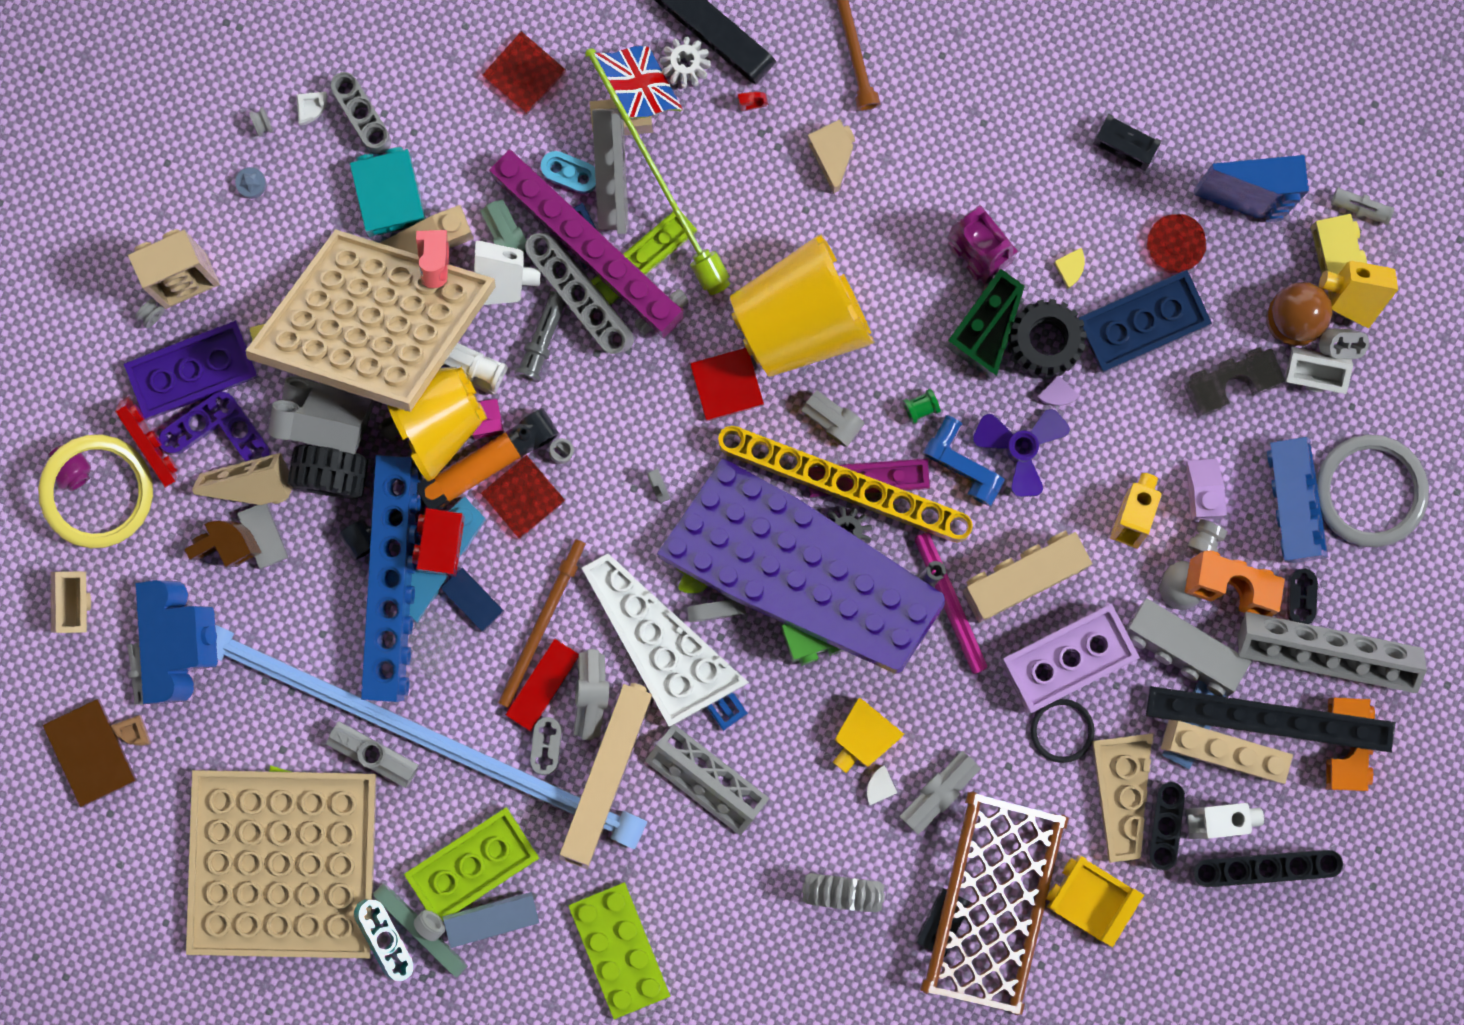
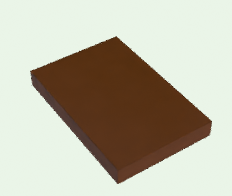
M100 699L91 701L42 725L80 808L137 782V778L118 737L111 728L112 724Z

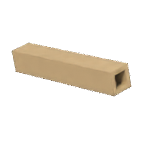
M631 683L628 686L623 684L561 849L559 860L587 870L590 866L651 702L652 694L648 693V689L642 685Z

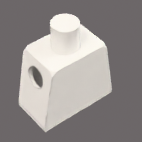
M476 241L474 272L494 278L496 286L484 305L519 302L521 300L522 285L540 286L541 271L539 268L523 267L522 250Z
M1248 803L1186 809L1189 839H1209L1251 834L1252 827L1263 826L1264 824L1262 809H1249Z

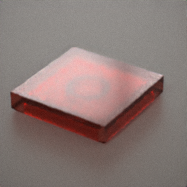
M521 31L482 76L528 115L565 74L566 69Z
M528 455L524 456L481 492L482 496L519 540L566 502Z

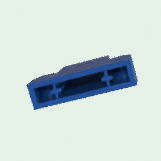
M153 580L135 583L143 704L184 702L191 697L194 690L193 679L188 674V671L213 668L218 664L214 608L208 606L184 607L188 600V592L185 585L179 581Z

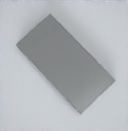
M268 504L256 505L237 513L241 524L250 530L262 552L255 556L259 569H264L289 558Z

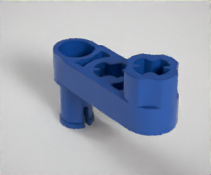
M945 415V419L935 437H931L926 445L923 455L972 481L973 484L968 495L974 500L991 507L1005 479L952 450L950 445L962 426V422L952 416Z

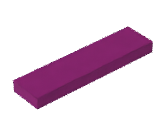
M928 459L839 465L905 491L930 489ZM819 466L812 467L808 471V476L812 480L819 481L824 478L825 471ZM841 477L836 482L838 489L844 492L851 490L854 486L852 480L848 477ZM809 487L810 498L831 497L829 494ZM869 488L864 494L881 492L876 488Z

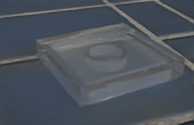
M426 608L418 622L413 619V631L411 635H408V647H411L412 652L410 665L406 666L438 682L466 628ZM394 634L387 645L389 648L395 644Z

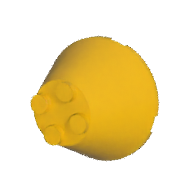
M462 366L459 368H440L411 412L387 405L402 439L409 438L408 443L413 453L411 457L427 481L433 480L481 425L482 421L487 419L481 403H478L474 395L476 390Z

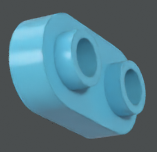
M560 151L549 152L543 157L541 171L548 181L580 194L590 193L596 188L595 167ZM560 164L562 166L561 171L558 173L552 172V165ZM581 175L589 177V181L586 184H581L578 181Z

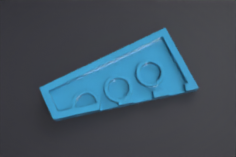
M465 496L449 510L450 512L463 513L465 516L459 559L486 521L485 517ZM421 537L417 543H414V546L421 544ZM417 569L415 574H412L411 586L415 587V600L413 604H410L409 615L417 623L423 617V613L429 604L435 599L440 587L448 576L424 573ZM394 570L389 572L387 576V581L392 587H395L399 582V576Z

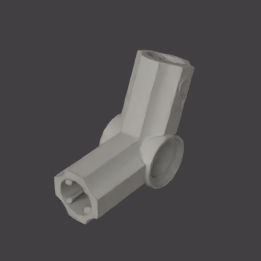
M588 649L583 653H579L578 680L575 692V706L577 708L574 735L581 737L583 740H593L595 737L600 736L603 710L607 709L609 682L605 681V655L601 654L599 650Z

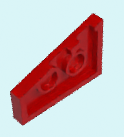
M130 396L126 397L118 403L115 412L164 487H167L176 481L177 475L175 472L178 471V468L169 455H164L160 448L162 444L153 430H149L140 409L133 403Z

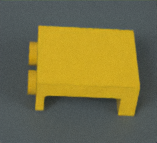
M1078 855L1076 860L1071 857L1062 871L1066 875L1060 886L1055 883L1046 897L1050 901L1047 908L1113 948L1143 899L1144 894L1124 884L1086 860L1083 856Z

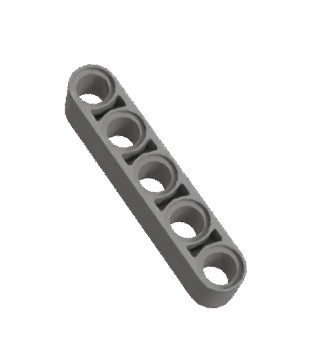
M549 233L531 235L525 245L528 256L602 349L610 354L628 351L634 342L631 330L553 234ZM541 239H544L548 246L546 253L543 255L538 250V242ZM559 262H562L566 267V274L563 278H560L556 273V267ZM578 285L583 287L585 291L582 301L575 297L574 292ZM597 308L602 311L604 316L601 324H597L593 319V313ZM614 332H618L622 337V344L619 348L615 347L612 343L611 338Z

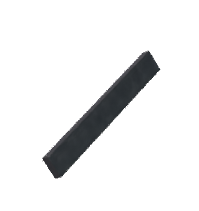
M1150 686L1146 717L1392 753L1396 722L1154 686Z

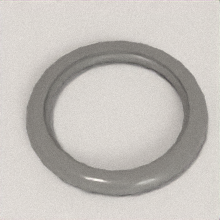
M1366 434L1352 437L1340 443L1328 453L1320 466L1316 478L1321 512L1325 523L1335 534L1347 542L1362 547L1378 548L1388 546L1406 538L1417 528L1424 517L1429 501V484L1420 460L1408 447L1395 439L1383 435ZM1367 449L1382 450L1398 458L1407 467L1414 485V500L1406 517L1397 526L1377 533L1363 532L1345 523L1337 514L1330 495L1331 480L1339 464L1349 455Z

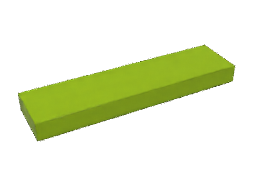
M673 211L623 255L646 276L689 238ZM682 213L683 217L685 218L689 228L691 229L694 235L697 232V229ZM596 276L592 280V283L610 305L620 298L599 277Z

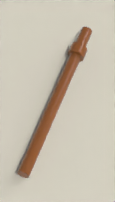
M575 539L566 560L562 559L557 569L560 571L504 688L498 701L499 704L509 708L570 577L574 578L578 566L576 565L586 543Z

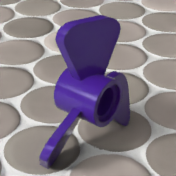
M1049 409L1041 415L1031 432L1022 430L1013 434L995 415L986 414L981 418L973 435V443L980 448L1006 449L1008 457L1016 463L1011 485L1012 493L1017 497H1033L1040 495L1043 491V484L1032 463V459L1039 450V445L1066 437L1069 434L1070 427L1056 410ZM1018 440L1027 441L1030 445V453L1026 455L1019 454L1015 449V442Z

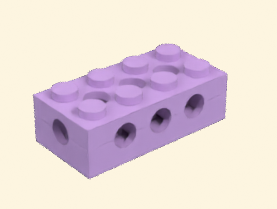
M1111 603L1001 659L1000 662L1027 714H1030L1140 657ZM1093 637L1100 639L1103 643V651L1100 654L1093 652L1090 648V640ZM1065 651L1075 654L1077 661L1074 667H1068L1064 664L1062 657ZM1038 665H1044L1049 669L1050 676L1047 681H1041L1036 677L1035 670Z

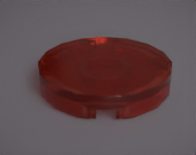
M1186 214L1166 215L1153 224L1147 235L1146 249L1149 258L1158 268L1168 273L1190 271L1200 263L1206 252V235L1202 226L1194 218Z

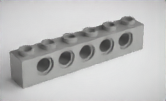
M1245 612L1237 635L1239 657L1417 694L1427 671L1424 648L1251 612Z

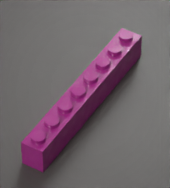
M511 149L489 169L492 178L583 262L663 339L685 318L683 310Z

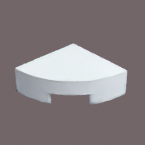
M326 92L296 94L299 125L309 124L323 113L327 104Z
M885 765L875 771L867 786L869 806L897 793Z

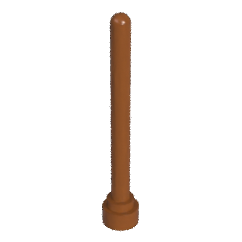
M836 0L859 89L855 97L858 111H867L877 108L881 105L879 95L869 84L849 0Z

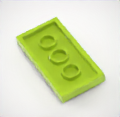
M506 807L406 872L404 876L425 909L434 912L443 921V916L459 912L540 859L508 807Z
M625 882L568 905L614 1020L671 997Z

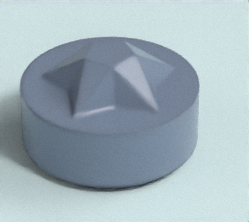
M248 167L238 173L235 185L242 196L254 199L260 197L265 192L267 181L260 170Z

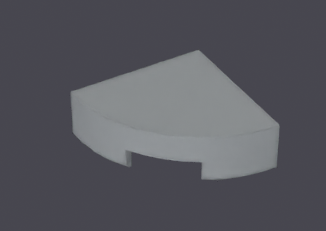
M655 469L649 472L647 476L658 502L663 503L670 500L659 470Z

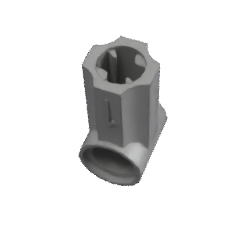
M818 390L814 392L801 410L806 416L826 429L825 432L844 447H848L865 424L852 411L845 407H839Z

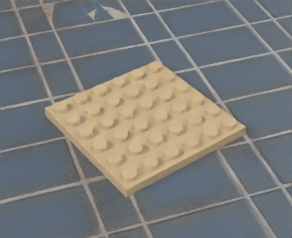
M335 229L246 349L247 359L411 412L495 289V279L449 265L447 282L439 288H428L421 281L419 257L417 254Z
M192 770L186 955L370 959L371 949L354 918V910L356 905L362 900H373L377 774ZM367 907V914L364 915V919L372 920L373 909Z

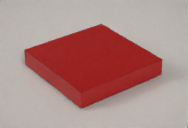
M746 348L690 363L706 422L764 406L752 360Z

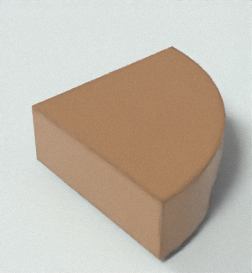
M141 715L111 725L116 736L126 743L137 746L151 744Z

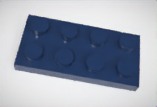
M1188 270L1078 317L1079 320L1082 319L1084 322L1083 331H1086V340L1101 373L1212 325V321Z

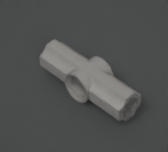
M340 721L333 728L326 745L361 763L364 767L376 771L405 788L408 787L419 767V764ZM371 746H376L380 751V758L375 763H369L365 758L366 750Z
M961 751L941 773L938 772L922 788L921 794L899 817L919 835L940 812L943 813L961 794V789L981 768L964 751Z

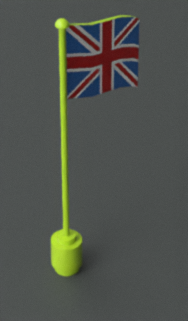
M633 46L615 53H595V49H587L585 57H589L696 251V254L692 257L694 261L690 264V267L704 291L707 290L709 295H715L730 286L728 280L730 276L716 251L710 252L708 249L702 250L630 120L634 118H647L664 111H683L651 49L646 46Z

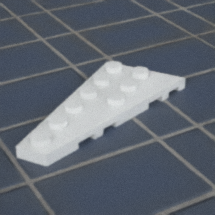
M609 554L582 567L583 572L669 727L749 684L744 677L734 670Z

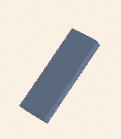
M532 892L443 916L450 948L540 923Z

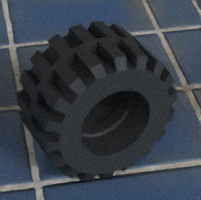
M1043 299L1038 300L1033 305H1027L1022 312L1020 311L1013 322L1008 337L1010 343L1008 346L1009 353L1013 354L1012 360L1014 363H1018L1021 366L1020 370L1024 373L1026 371L1032 373L1031 376L1035 378L1044 376V379H1050L1052 376L1063 375L1064 372L1069 371L1076 364L1085 349L1086 344L1084 342L1087 337L1086 331H1083L1084 322L1082 319L1079 320L1077 318L1078 313L1075 309L1069 310L1067 308L1068 304L1064 302L1057 304L1054 299H1050L1049 302H1044ZM1046 323L1057 327L1064 338L1062 350L1055 355H1044L1036 351L1029 337L1034 326Z
M316 445L295 446L287 483L295 489L310 493L347 499L363 497L369 460L360 454L342 452L339 449Z

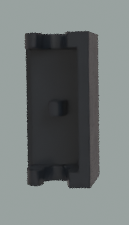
M1108 113L1093 145L1146 171L1162 140L1154 139L1113 118L1114 116Z
M941 887L914 941L933 951L947 889ZM958 895L957 901L964 908L972 904V902ZM964 916L953 918L950 932L956 935ZM946 948L944 957L946 956L949 948Z

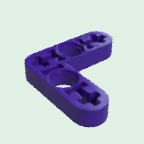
M227 392L213 394L166 427L159 436L162 444L161 448L169 454L178 455L220 426L245 462L251 460L250 457L253 455V452L249 446L245 445L242 449L240 445L249 442L254 435L257 439L251 442L259 450L264 448L265 451L262 452V457L272 455L270 447L236 399ZM219 399L225 402L229 400L230 403L227 405L229 410L226 413L221 410L214 413L213 415L217 418L214 422L211 416L204 411L207 407L211 412L219 407L217 403ZM196 415H202L206 419V426L201 431H193L190 426L191 419ZM237 422H244L248 426V433L243 438H236L232 434V428ZM182 425L193 436L188 440V437L183 435L177 440L179 443L178 447L175 448L172 445L167 447V443L170 441L168 438L170 434L179 436L184 432L179 428Z

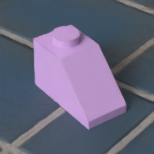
M1218 460L1186 461L1191 521L1222 519L1227 515L1225 487Z

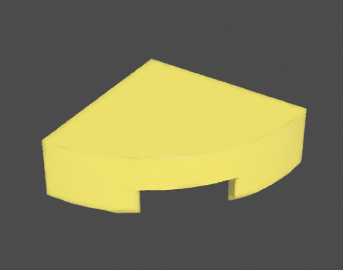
M1082 248L1054 262L1067 289L1071 288L1083 273L1085 258Z

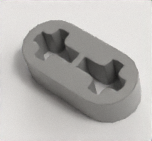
M1328 329L1322 334L1319 341L1320 352L1336 359L1361 358L1369 346L1367 334L1354 329Z
M734 600L687 607L690 623L746 614L745 605Z
M550 717L540 719L535 724L533 733L531 766L535 772L542 775L553 773L559 763L562 727L558 721ZM546 722H550L552 728L557 731L556 735L550 736L549 745L544 744L545 736L539 731L540 727L546 726ZM543 748H549L548 758L553 759V764L547 765L546 770H541V765L536 763V759L543 755Z

